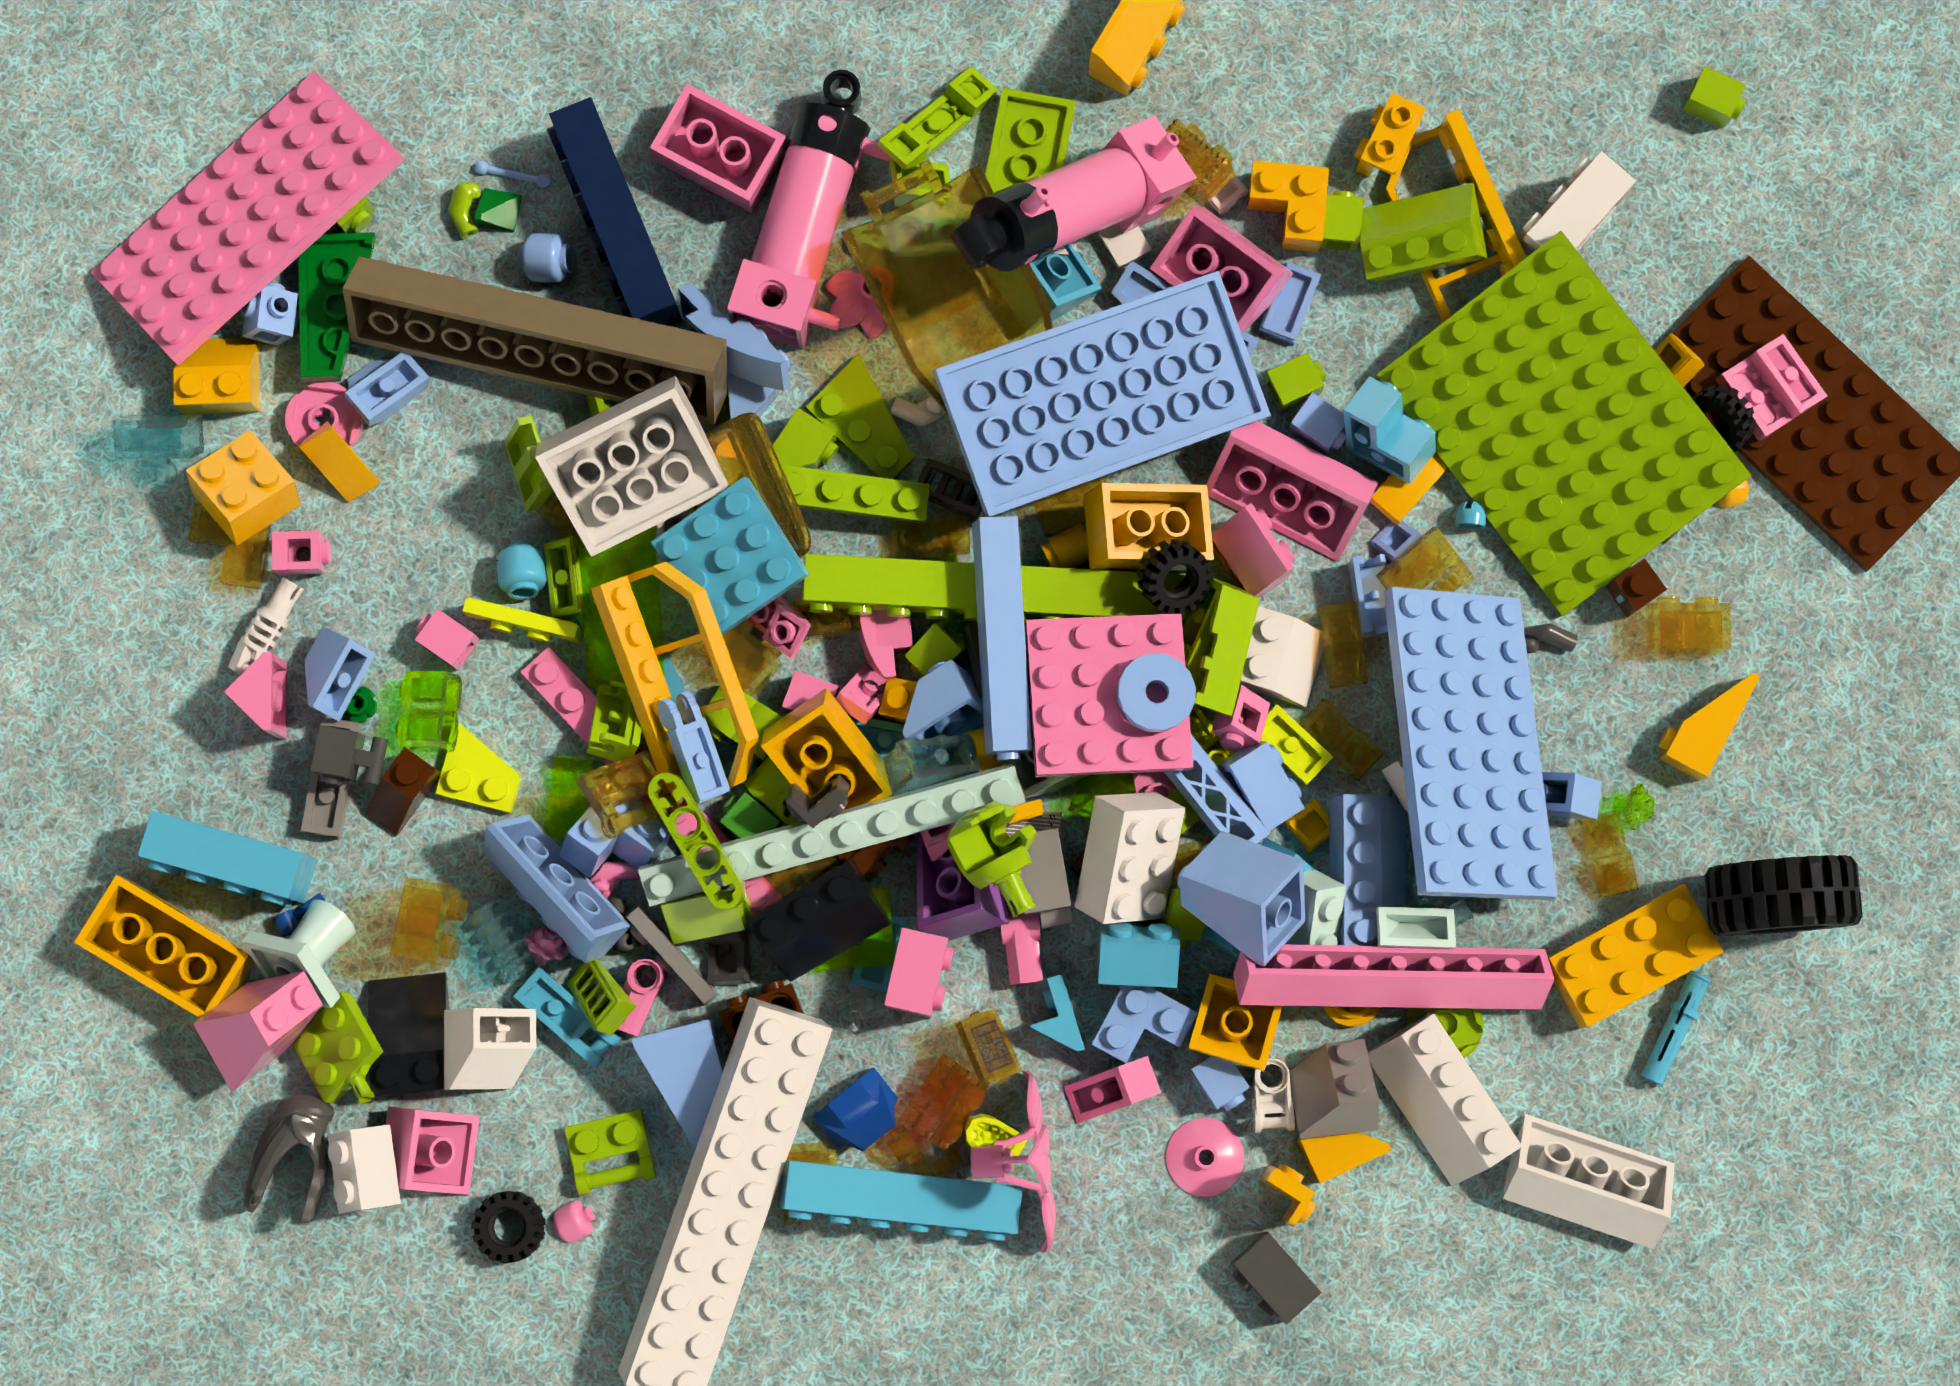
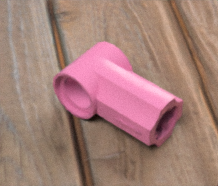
M1008 909L1009 923L1001 925L1002 945L1006 947L1010 986L1043 982L1042 960L1038 942L1041 941L1038 913L1024 915L1023 912L1013 918L1010 909Z
M646 958L634 962L628 969L627 979L622 988L636 1005V1008L618 1029L637 1037L640 1035L659 989L664 984L666 978L665 970L655 959ZM643 965H650L656 971V981L650 987L642 986L637 980V971Z

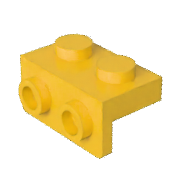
M1391 93L1386 106L1378 104L1369 125L1375 127L1371 138L1363 137L1354 155V158L1360 160L1356 172L1370 177L1375 167L1385 173L1395 175L1422 119L1425 108L1394 93Z
M1280 1164L1278 1168L1268 1166L1260 1180L1293 1200L1281 1221L1293 1227L1296 1226L1297 1222L1304 1224L1316 1206V1203L1312 1201L1315 1192L1301 1184L1304 1176L1285 1164Z

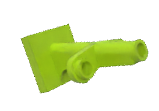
M587 395L591 417L612 407L610 400ZM532 415L517 418L504 440L526 512L542 508L553 492V488L535 458L537 444L541 441Z

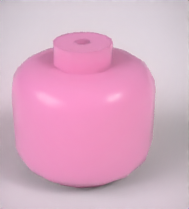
M574 1200L555 1211L553 1226L561 1239L567 1243H575L592 1234L593 1226L591 1221L595 1220V1216L590 1206L584 1208L580 1201Z

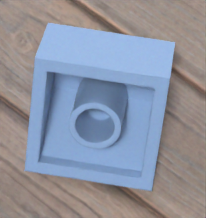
M951 659L947 662H939L933 665L928 670V674L918 680L902 732L906 740L934 757L960 741L964 732L984 726L982 700L978 695L974 676Z

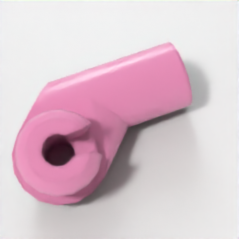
M608 861L601 865L590 881L607 899L621 880H640L638 870L626 861Z

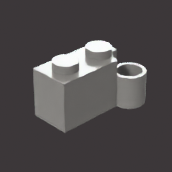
M1058 828L1038 831L1035 841L1028 852L1033 863L1021 869L1022 873H1020L1028 893H1030L1036 904L1035 907L1025 911L1024 915L1039 913L1042 929L1073 924L1071 900Z

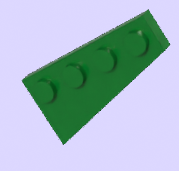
M375 232L323 234L298 257L300 375L302 383L336 382L342 379L351 342L342 288L359 256L371 259L376 240Z

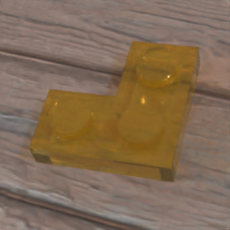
M194 502L188 540L192 543L225 547L220 583L261 590L272 524L236 546L202 504Z

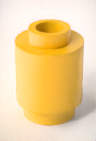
M1081 523L1047 538L1048 543L1040 546L1049 567L1076 568L1089 561L1087 532Z

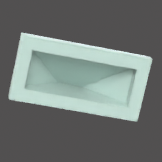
M1376 908L1378 947L1456 948L1454 909Z

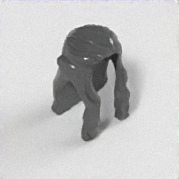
M296 1093L283 1098L277 1105L275 1111L269 1117L268 1125L262 1132L254 1152L244 1195V1209L251 1213L255 1211L262 1201L277 1163L296 1145L301 1144L306 1148L307 1153L314 1161V1174L300 1223H309L313 1220L328 1172V1156L324 1146V1138L328 1123L334 1117V1108L330 1103L323 1102L322 1098Z

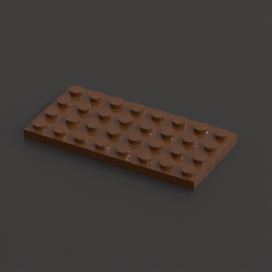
M1750 256L1673 332L1705 364L1684 387L1691 398L1703 388L1705 390L1708 386L1715 385L1717 389L1719 385L1715 379L1722 373L1745 360L1782 334L1785 335L1827 394V397L1760 442L1752 434L1747 442L1737 451L1865 572L1870 570L1960 477V452ZM1707 411L1705 416L1716 430L1721 434L1728 433L1729 427L1724 417L1715 411Z

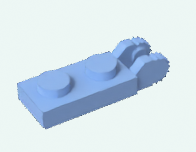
M683 691L677 694V706L673 699L665 698L658 702L657 710L660 715L661 724L668 730L666 732L683 781L696 803L699 804L729 792L730 787L705 717L702 718L699 706L692 692Z

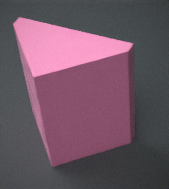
M263 652L224 692L262 730L278 739H287V662L272 652Z

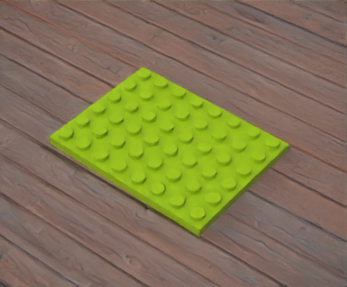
M1562 231L1558 232L1377 374L1382 382L1391 383L1402 393L1403 410L1411 419L1422 420L1435 431L1437 454L1473 501L1483 505L1487 519L1562 616L1566 615L1752 476Z

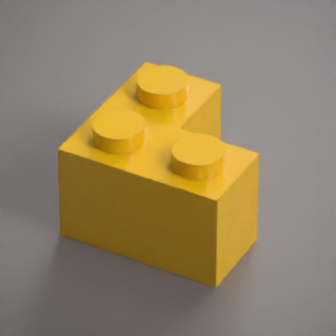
M1253 161L1250 171L1247 209L1284 213L1281 249L1319 252L1323 242L1329 168Z

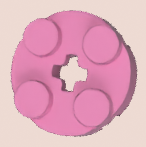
M315 382L308 385L309 388L303 390L299 395L296 394L290 400L285 413V426L295 445L298 446L321 427L318 423H315L316 417H322L324 411H330V417L334 419V423L331 426L351 448L361 437L364 420L346 399L345 392L347 389L333 382Z

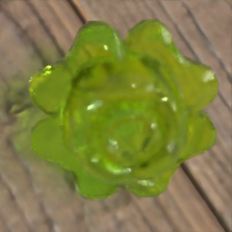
M1638 783L1635 788L1631 789L1627 797L1617 795L1614 799L1613 807L1616 811L1624 812L1626 824H1630L1631 830H1637L1639 825L1641 826L1643 822H1648L1655 813L1654 805L1656 803L1655 798L1649 794L1648 790L1644 789V785Z

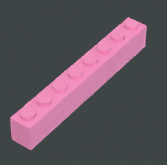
M1284 944L1264 967L1256 964L1240 951L1233 973L1239 1005L1542 1010L1554 982V976L1545 949H1431Z

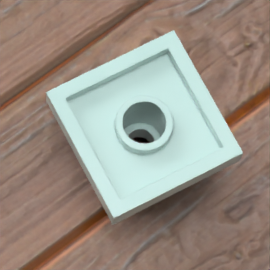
M316 899L310 903L302 920L288 939L250 931L241 942L265 979L304 971L321 1000L322 1006L332 1008L340 998V995L322 969V965L341 946L354 937L356 931L351 920L340 909L326 901Z

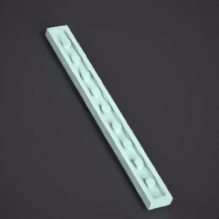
M1015 762L844 809L834 818L828 815L814 828L806 821L797 822L722 843L721 846L741 880L745 881L954 823L966 815L967 811L993 801L1011 807L1025 803V796ZM710 847L700 849L696 855L697 864L704 870L711 869L717 862L716 852ZM683 855L639 866L638 873L649 907L704 892ZM723 867L717 874L707 876L706 880L708 883L712 880H717L720 887L727 886L720 877L722 874H727V870Z

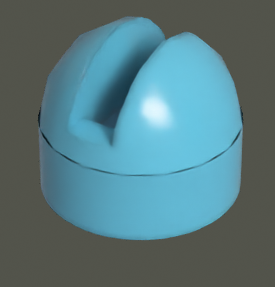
M1469 501L1463 502L1457 508L1455 526L1466 529H1484L1486 527V513L1483 505L1477 501H1473L1472 505H1470Z

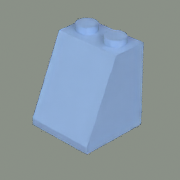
M1221 831L1210 843H1207L1202 848L1201 853L1189 865L1182 868L1178 876L1181 906L1256 964L1263 967L1306 921L1303 860L1230 833Z

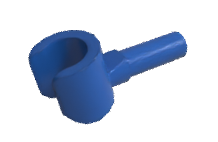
M320 893L294 910L282 912L277 916L276 925L282 937H287L293 933L299 924L298 918L304 916L313 900L325 901Z

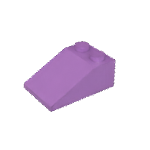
M919 832L916 833L917 928L929 934L946 937L950 941L1009 923L1008 904L998 886L994 887L991 884L981 890L973 886L958 868L950 849L931 862Z

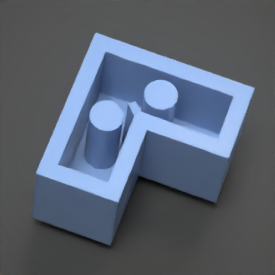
M611 782L568 831L559 856L589 878L612 852L638 870L639 866L653 863L665 849L671 834L660 815Z
M1122 985L1090 1046L1123 1064L1127 1063L1143 1031L1175 1048H1179L1198 1012L1152 987Z

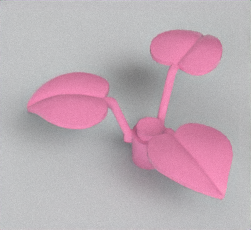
M1022 1071L1028 1081L1027 1111L1029 1121L1023 1134L995 1141L994 1146L971 1147V1173L973 1179L996 1178V1183H1009L1036 1191L1042 1203V1216L1046 1233V1240L1040 1252H1050L1056 1225V1207L1050 1186L1051 1161L1048 1157L1050 1153V1138L1047 1125H1042V1102L1036 1080L1030 1071ZM1031 1138L1035 1142L1029 1155L1013 1156L1012 1149H1005ZM1028 1163L1036 1172L1040 1184L1008 1176L1006 1173H1013L1014 1164Z

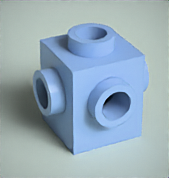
M270 282L241 309V315L244 316L242 337L276 346L292 338L293 331L299 321V308L296 307L298 294L286 291L285 287L281 284Z

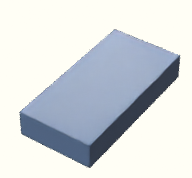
M1286 261L1285 267L1293 272V275L1274 302L1268 307L1258 332L1294 345L1322 274Z

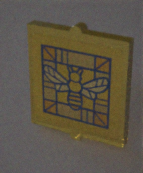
M996 1008L981 1014L979 1011H975L970 1014V1018L955 1023L981 1088L994 1082L999 1084L1007 1082V1077L1022 1071Z

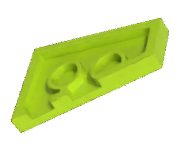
M858 353L806 406V410L818 421L834 430L837 434V439L877 477L896 479L911 464L914 456Z

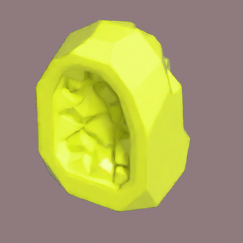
M982 1113L970 1116L964 1126L965 1140L970 1149L973 1146H994L995 1141L1006 1140L1021 1134L993 1116ZM1028 1140L1005 1149H1012L1013 1156H1019Z

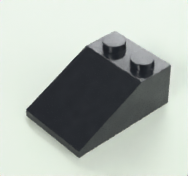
M446 972L368 981V1024L383 1050V1053L369 1069L370 1089L374 1093V1097L444 1090V1010H450Z

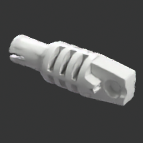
M282 577L266 607L262 605L261 608H258L256 617H253L250 621L252 622L250 627L247 626L245 635L241 636L228 665L229 669L241 675L263 652H271L272 648L276 647L278 638L281 639L283 630L289 625L287 624L289 620L286 618L304 589Z

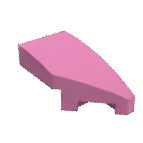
M872 610L871 615H858L859 639L867 663L882 678H896L893 645H877L874 610Z

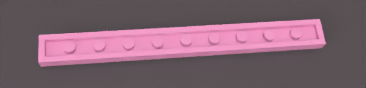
M548 646L521 673L588 744L596 696ZM639 744L638 749L627 765L600 757L644 805L658 814L648 794L650 781L658 775L652 756L641 744ZM663 786L662 790L658 793L660 798L666 797ZM688 804L667 809V813L670 816L675 809L687 806ZM701 810L720 844L729 842L730 840ZM684 813L678 818L677 829L682 835L689 836L696 831L697 820L694 815ZM764 876L745 880L744 886L750 901L752 914L782 897Z

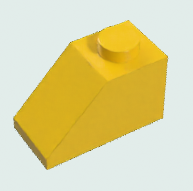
M1359 1132L1297 1140L1310 1171L1318 1184L1392 1151L1388 1143Z

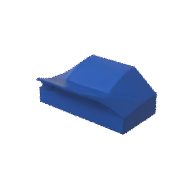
M872 1068L824 1106L813 1118L836 1147L846 1145L863 1152L896 1125L894 1106L898 1097L877 1070Z

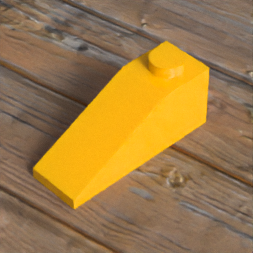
M1756 673L1750 674L1677 724L1675 728L1669 726L1658 744V747L1663 749L1658 759L1698 781L1708 777L1760 676Z

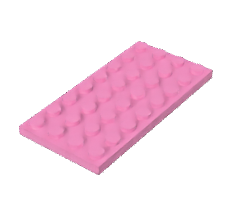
M313 71L94 268L91 274L179 366L405 159L326 81Z

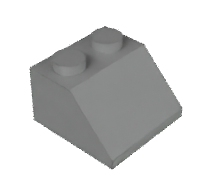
M1365 1039L1325 1043L1289 1071L1291 1097L1293 1099L1294 1114L1300 1139L1378 1130L1379 1098Z

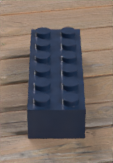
M589 97L549 113L553 126L547 128L548 134L559 160L563 161L561 165L573 194L581 193L575 196V200L587 228L595 226V229L590 230L589 234L602 263L608 260L610 262L603 265L615 297L621 294L624 296L617 300L623 316L666 326H673L683 322L670 286L592 98Z

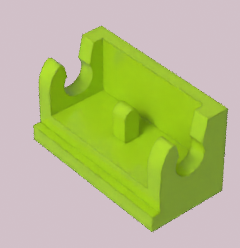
M611 675L609 683L612 685L601 684L597 691L586 753L627 765L639 747L642 729L623 677Z
M734 884L721 887V892L717 894L718 899H727L729 902H732L734 900L732 893L736 890ZM746 890L743 902L737 908L731 910H721L714 907L705 892L660 905L673 945L745 930L748 927L746 917L752 914Z

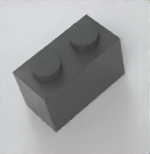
M1265 1231L1231 1262L1236 1269L1231 1274L1232 1277L1246 1292L1252 1288L1263 1299L1258 1306L1273 1323L1279 1318L1287 1325L1322 1293L1269 1232Z

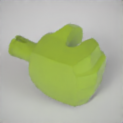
M993 801L967 811L966 815L959 818L948 834L947 844L958 868L973 886L979 890L991 884L994 887L998 886L1014 918L1036 906L1024 885L1020 873H1022L1021 869L1033 863L1028 852L1035 841L1037 832L1032 825H1027L1009 837L1005 830L1006 824L1013 819L1017 812L1009 805Z

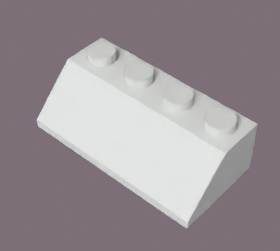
M1428 1011L1368 1051L1372 1068L1451 1186L1491 1168L1522 1147L1434 1013Z
M1525 1114L1517 1137L1522 1147L1512 1153L1505 1178L1503 1199L1654 1249L1671 1218L1675 1163Z

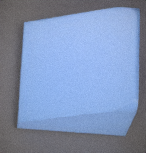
M1403 520L1398 525L1390 521L1370 541V544L1381 554H1384L1385 558L1402 574L1428 549L1423 535Z

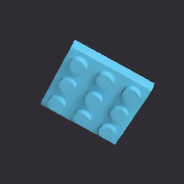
M748 477L741 478L651 541L663 562L666 561L706 590L722 636L810 575Z

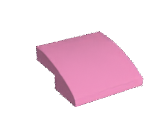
M1784 334L1758 349L1751 356L1715 379L1719 386L1727 385V393L1735 388L1740 391L1736 398L1741 400L1745 396L1749 400L1744 407L1746 409L1753 407L1754 414L1749 419H1756L1755 426L1751 430L1754 431L1753 434L1759 442L1827 397V394Z

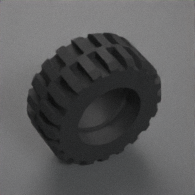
M1825 855L1744 861L1709 867L1704 875L1709 928L1717 936L1760 935L1840 928L1859 924L1863 916L1858 864L1852 856Z

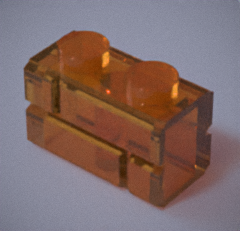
M942 1054L899 1120L946 1151L950 1144L960 1138L963 1132V1124L972 1111L977 1110L983 1104L985 1092L990 1085Z

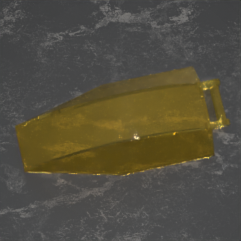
M927 159L919 163V169L872 192L869 189L861 192L860 197L872 221L841 232V235L910 372L948 415L933 374L935 369L1052 329L1053 324L1049 301L1030 264L1011 272L999 271L988 264L980 269L972 270L951 239V234L970 219L975 203L983 197L994 193L980 165L974 166L950 182L942 185L933 165ZM926 182L929 184L932 191L882 215L878 207L879 205Z

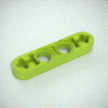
M672 773L656 775L648 786L650 800L707 898L718 909L731 910L737 908L745 898V886L685 782L679 776ZM662 781H665L667 784L675 783L677 788L672 791L676 802L682 803L685 799L688 804L687 806L675 809L670 816L667 813V809L674 808L673 804L667 797L660 798L658 795L662 790L660 784ZM684 813L694 815L697 820L696 831L689 836L682 835L677 829V820ZM703 847H710L717 854L715 866L708 870L702 869L696 861V855ZM723 867L727 870V874L720 875L724 884H734L736 888L732 893V898L734 899L732 902H729L727 899H718L717 894L721 892V887L717 880H712L710 883L706 880L707 876L717 874Z

